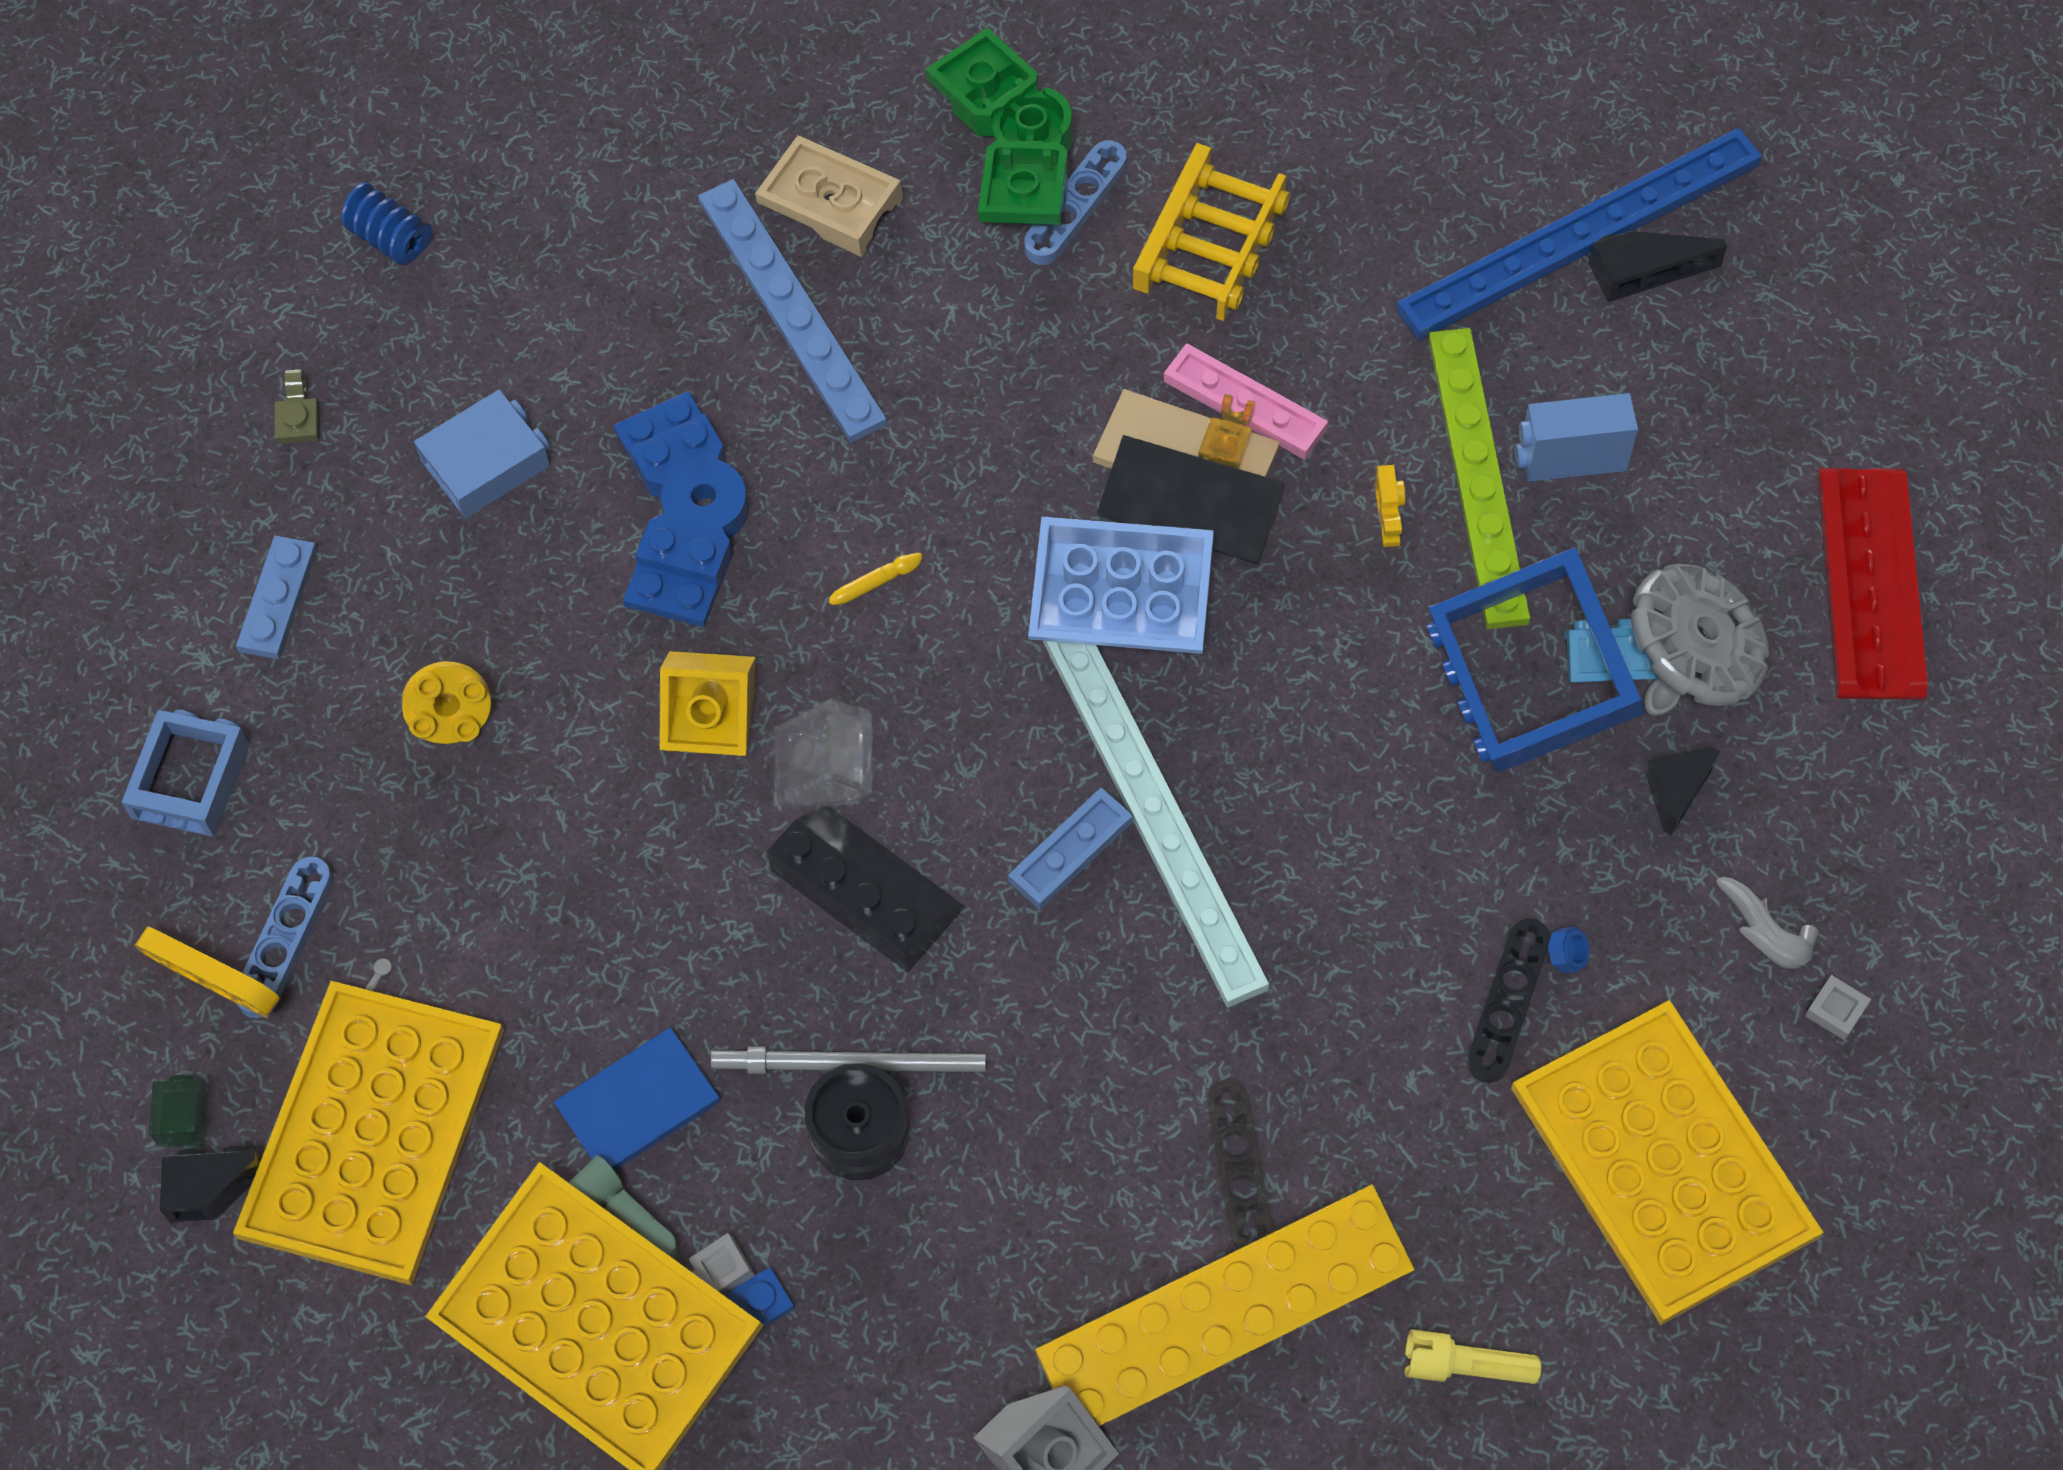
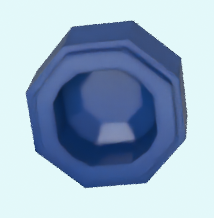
M1565 927L1556 930L1551 934L1548 946L1551 963L1561 973L1577 972L1587 966L1591 951L1588 938L1577 927Z

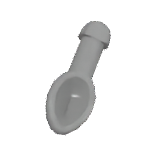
M1658 678L1652 682L1646 691L1645 710L1649 715L1662 716L1676 706L1680 699V694L1673 691Z

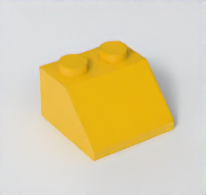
M669 651L660 667V750L746 756L755 694L756 657Z

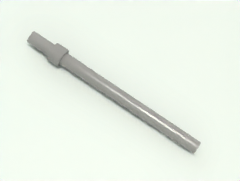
M748 1046V1051H711V1069H747L748 1074H767V1069L832 1070L843 1064L865 1063L884 1071L986 1072V1054L767 1051V1047Z

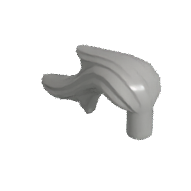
M1720 877L1716 879L1718 887L1735 903L1749 926L1740 928V932L1764 955L1780 967L1789 969L1800 968L1812 959L1813 948L1819 934L1816 927L1804 925L1801 927L1799 935L1791 934L1783 930L1772 919L1767 908V898L1760 900L1747 886L1732 878Z

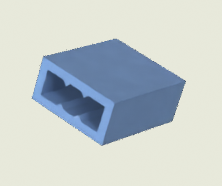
M500 390L495 391L414 441L421 462L464 518L474 514L550 466L546 454L550 450V446L546 438L538 428L532 431L525 423L528 421L527 416L515 399L509 402Z
M1630 393L1528 404L1525 421L1519 422L1520 443L1514 445L1517 469L1524 468L1527 482L1627 471L1638 432Z

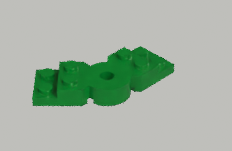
M987 27L925 69L927 80L952 103L953 113L977 136H993L994 143L989 145L986 150L978 206L979 222L1060 225L1063 203H1066L1070 172L1068 152L1074 140L1070 105L1063 95L1051 88L1042 87L1043 91H1039L1037 72Z

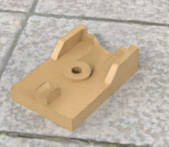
M797 135L755 193L758 204L812 227L823 239L860 257L867 251L866 246L873 238L874 228L880 216L886 210L892 211L895 205H899L903 200L901 180ZM833 194V196L829 197V200L824 199L826 195Z

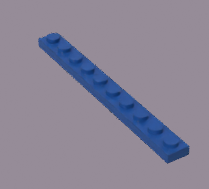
M1737 128L1398 301L1396 311L1416 338L1421 340L1429 336V332L1439 331L1589 254L1593 243L1597 242L1600 238L1609 234L1619 235L1633 231L1760 166L1762 155L1741 129Z

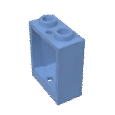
M158 710L121 802L131 819L214 837L249 747L242 729L236 723L226 719H216L213 722L199 719L195 714L185 710H175L174 713ZM171 734L223 745L201 803L149 792Z

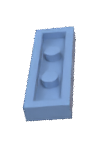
M274 535L236 644L238 652L280 659L317 551V546L314 542Z
M1100 788L1008 874V882L1039 910L1043 909L1133 823V815L1104 789Z

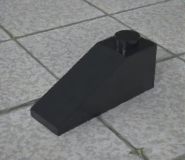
M1629 231L1619 235L1609 234L1594 242L1588 264L1607 301L1611 302L1721 267L1727 245L1724 239Z

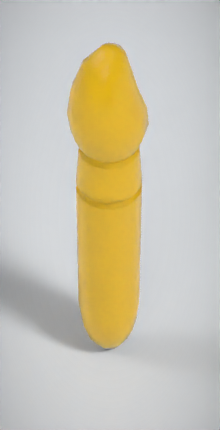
M913 553L896 557L893 563L881 566V568L879 567L834 591L829 598V603L831 605H843L886 584L888 581L898 577V575L911 573L920 565L923 558L922 554Z

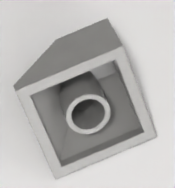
M1067 1386L1006 1405L974 1437L984 1453L999 1470H1103L1119 1454L1073 1391Z

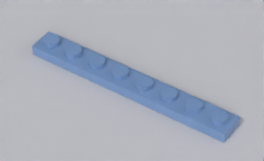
M732 179L698 195L701 207L848 441L852 443L886 426L887 421L882 411L735 180Z

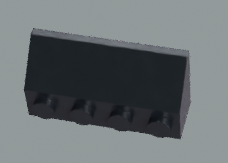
M829 806L795 819L767 850L770 868L773 873L907 973L965 908L963 904Z

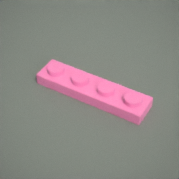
M1187 343L1164 372L1165 383L1253 432L1280 441V447L1306 460L1327 431V420Z

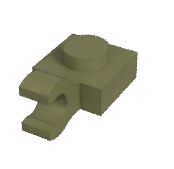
M302 369L285 371L287 401L275 402L276 443L319 441L318 401L316 398L307 399V380H303Z

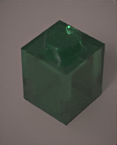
M173 1075L168 1078V1081H153L149 1135L158 1147L205 1146L208 1092L199 1079L188 1075Z

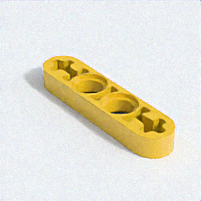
M147 926L134 945L145 956L262 1017L267 1018L280 1000V997L274 991L255 979Z

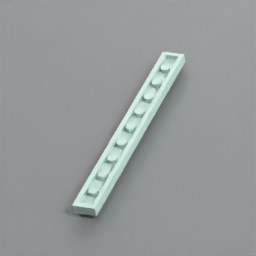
M1043 641L1127 810L1133 815V822L1226 1007L1229 1008L1268 991L1269 983L1097 646Z

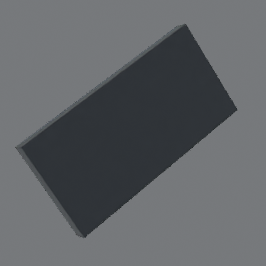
M1123 435L1097 511V516L1118 523L1213 530L1214 552L1259 565L1285 488V483Z

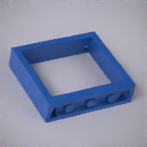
M1576 547L1428 607L1434 622L1426 626L1436 649L1444 646L1449 660L1442 662L1451 686L1460 684L1465 698L1457 700L1467 725L1475 722L1481 736L1473 739L1482 763L1491 760L1496 772L1515 767L1646 714L1640 695ZM1567 576L1618 696L1499 744L1450 624Z

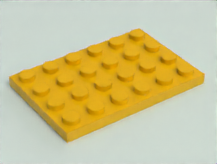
M330 981L233 1231L234 1236L239 1240L412 1286L504 1034L502 1024Z
M1670 1000L1518 1079L1512 1084L1511 1090L1660 1325L1820 1239L1824 1233Z
M540 1162L425 1316L629 1470H661L764 1326L760 1321Z

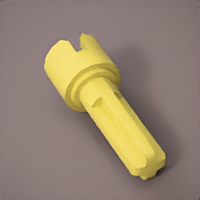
M1411 1329L1408 1334L1405 1355L1411 1359V1362L1404 1371L1405 1376L1408 1378L1445 1382L1447 1378L1451 1377V1374H1460L1535 1384L1539 1381L1541 1361L1536 1355L1455 1345L1450 1335L1444 1333Z

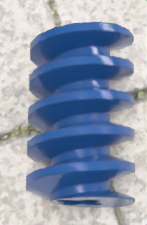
M362 182L357 185L344 202L341 212V221L344 228L355 233L362 240L367 241L375 249H379L387 257H391L397 264L408 265L428 247L432 235L431 225L425 224L422 226V219L416 214L410 215V211L404 206L398 207V203L392 198L386 199V195L380 190L374 191V187L368 182Z

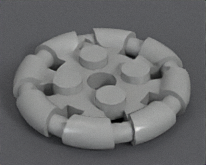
M1690 564L1667 565L1663 570L1653 571L1641 582L1633 598V603L1637 607L1631 613L1633 634L1640 652L1648 654L1653 662L1650 668L1663 683L1682 696L1688 693L1694 696L1695 702L1710 706L1734 705L1739 699L1745 700L1757 691L1768 670V666L1764 661L1769 656V645L1760 617H1754L1747 606L1750 601L1736 586L1721 575L1711 576L1707 574L1706 568ZM1654 609H1657V610L1663 612V614H1661V613L1655 611ZM1732 614L1738 621L1739 625L1735 627L1729 615ZM1697 625L1703 628V632L1707 638H1705L1699 632ZM1695 672L1702 674L1701 680L1695 677Z

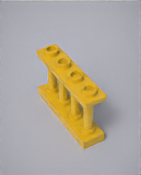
M1196 143L1133 268V289L1148 294L1154 282L1159 284L1162 281L1169 282L1216 299V318L1224 321L1229 310L1236 311L1241 304L1245 290L1241 285L1245 277L1252 279L1256 273L1260 261V255H1257L1260 246L1268 247L1275 231V224L1272 221L1275 215L1283 216L1287 209L1291 195L1290 192L1286 191L1287 176L1278 173L1271 190L1220 173L1215 171V166L1211 165V148ZM1211 186L1257 202L1263 206L1256 220L1253 221L1202 203L1197 195L1201 188L1208 189ZM1195 217L1248 237L1239 253L1185 234L1184 229L1181 228L1185 219L1192 221ZM1178 249L1232 267L1225 284H1221L1168 265L1169 261L1166 260L1169 251L1177 252Z

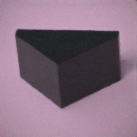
M1710 747L1651 760L1646 777L1665 833L1672 836L1713 771L1720 754L1719 750Z

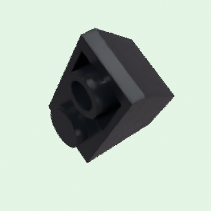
M229 1146L224 1148L223 1152L205 1153L198 1149H184L178 1151L175 1156H162L160 1211L170 1223L216 1220L252 1185L261 1162L260 1156L256 1150L246 1146Z

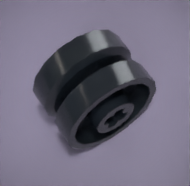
M865 1063L843 1064L827 1071L812 1086L805 1102V1125L810 1145L818 1162L831 1174L851 1181L871 1180L889 1172L903 1157L909 1142V1118L906 1099L898 1082L883 1069ZM855 1120H861L859 1123H852Z

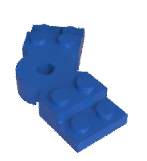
M686 391L613 425L618 439L649 494L661 498L664 514L649 520L635 554L637 565L623 598L624 607L705 628L732 558V550L728 538L737 534L745 524L748 516V499L742 477L732 466L725 463L726 458L723 444L705 413L701 414L689 391ZM702 499L714 500L707 506L696 505Z

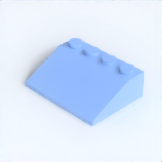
M1041 517L1028 639L1203 654L1214 531Z

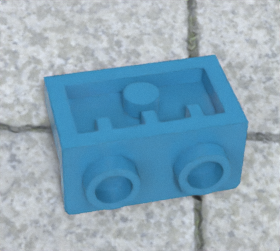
M1618 619V628H1611L1632 679H1658L1650 668L1653 662L1646 652L1641 653L1636 644L1631 619ZM1574 621V630L1563 631V639H1567L1568 681H1612L1587 621Z

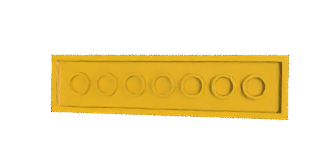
M1372 1184L1034 1349V1352L1052 1390L1062 1386L1069 1387L1096 1424L1101 1426L1414 1271V1267Z

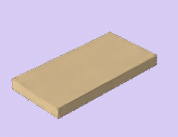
M1123 389L1093 454V462L1112 469L1122 436L1126 435L1267 477L1280 449V441Z

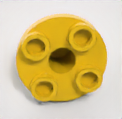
M437 662L423 667L409 679L402 694V711L409 730L414 736L433 743L451 744L460 741L469 742L475 739L490 713L491 699L486 682L474 669L458 662Z

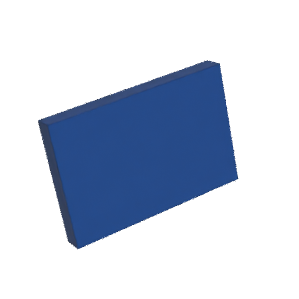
M670 1027L558 1098L554 1103L591 1160L598 1155L615 1171L719 1104L720 1099Z

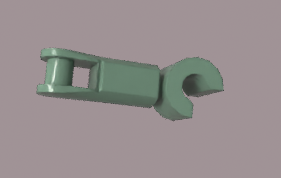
M596 1155L569 1182V1184L671 1258L675 1257L677 1248L672 1233L653 1219L652 1215L622 1190L623 1186L619 1177L603 1158Z

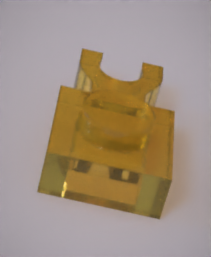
M1225 394L1222 401V420L1211 417L1198 452V457L1240 469L1252 432V428L1246 425L1253 418L1256 402L1248 400L1243 411L1234 412L1231 410L1233 396Z

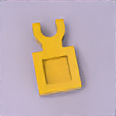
M1394 465L1377 466L1374 486L1379 522L1381 524L1383 547L1400 546L1399 535L1402 534V525L1398 506H1405L1403 480L1396 481Z

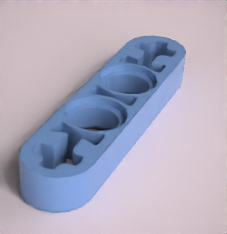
M1109 140L1096 144L1068 179L1066 203H1063L1062 211H1068L1075 215L1076 219L1072 223L1060 225L1033 224L1024 238L1025 254L1032 263L1038 265L1053 263L1122 176L1126 169V150L1120 143ZM1111 155L1116 156V163L1109 161L1103 168L1102 176L1098 172L1102 166V157L1107 159ZM1091 183L1098 190L1090 196H1084L1079 194L1076 188L1080 184ZM1050 229L1053 232L1050 237V249L1043 247L1040 251L1036 250L1035 242L1042 244L1049 236Z
M310 856L302 858L292 867L242 972L261 983L262 980L259 975L255 974L259 971L266 976L263 985L274 991L279 997H281L331 890L333 877L325 861L318 857ZM314 870H317L321 880L320 882L312 881L306 891L309 900H312L309 903L306 899L302 898L306 888L302 876L311 875ZM295 908L305 911V919L299 926L289 928L282 925V918L287 911ZM278 947L287 951L286 960L277 967L264 965V956L269 950ZM269 978H275L276 980L272 982ZM237 1004L244 1015L250 1018L262 1017Z

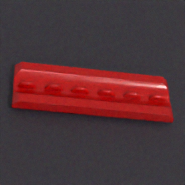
M1818 468L1817 476L1837 699L1925 700L1928 680L1907 473L1905 469Z

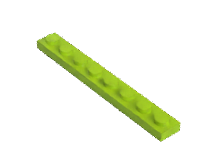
M1463 328L1429 332L1428 340L1477 586L1479 587L1520 570L1471 329ZM1525 593L1483 610L1486 629L1529 625L1530 615Z

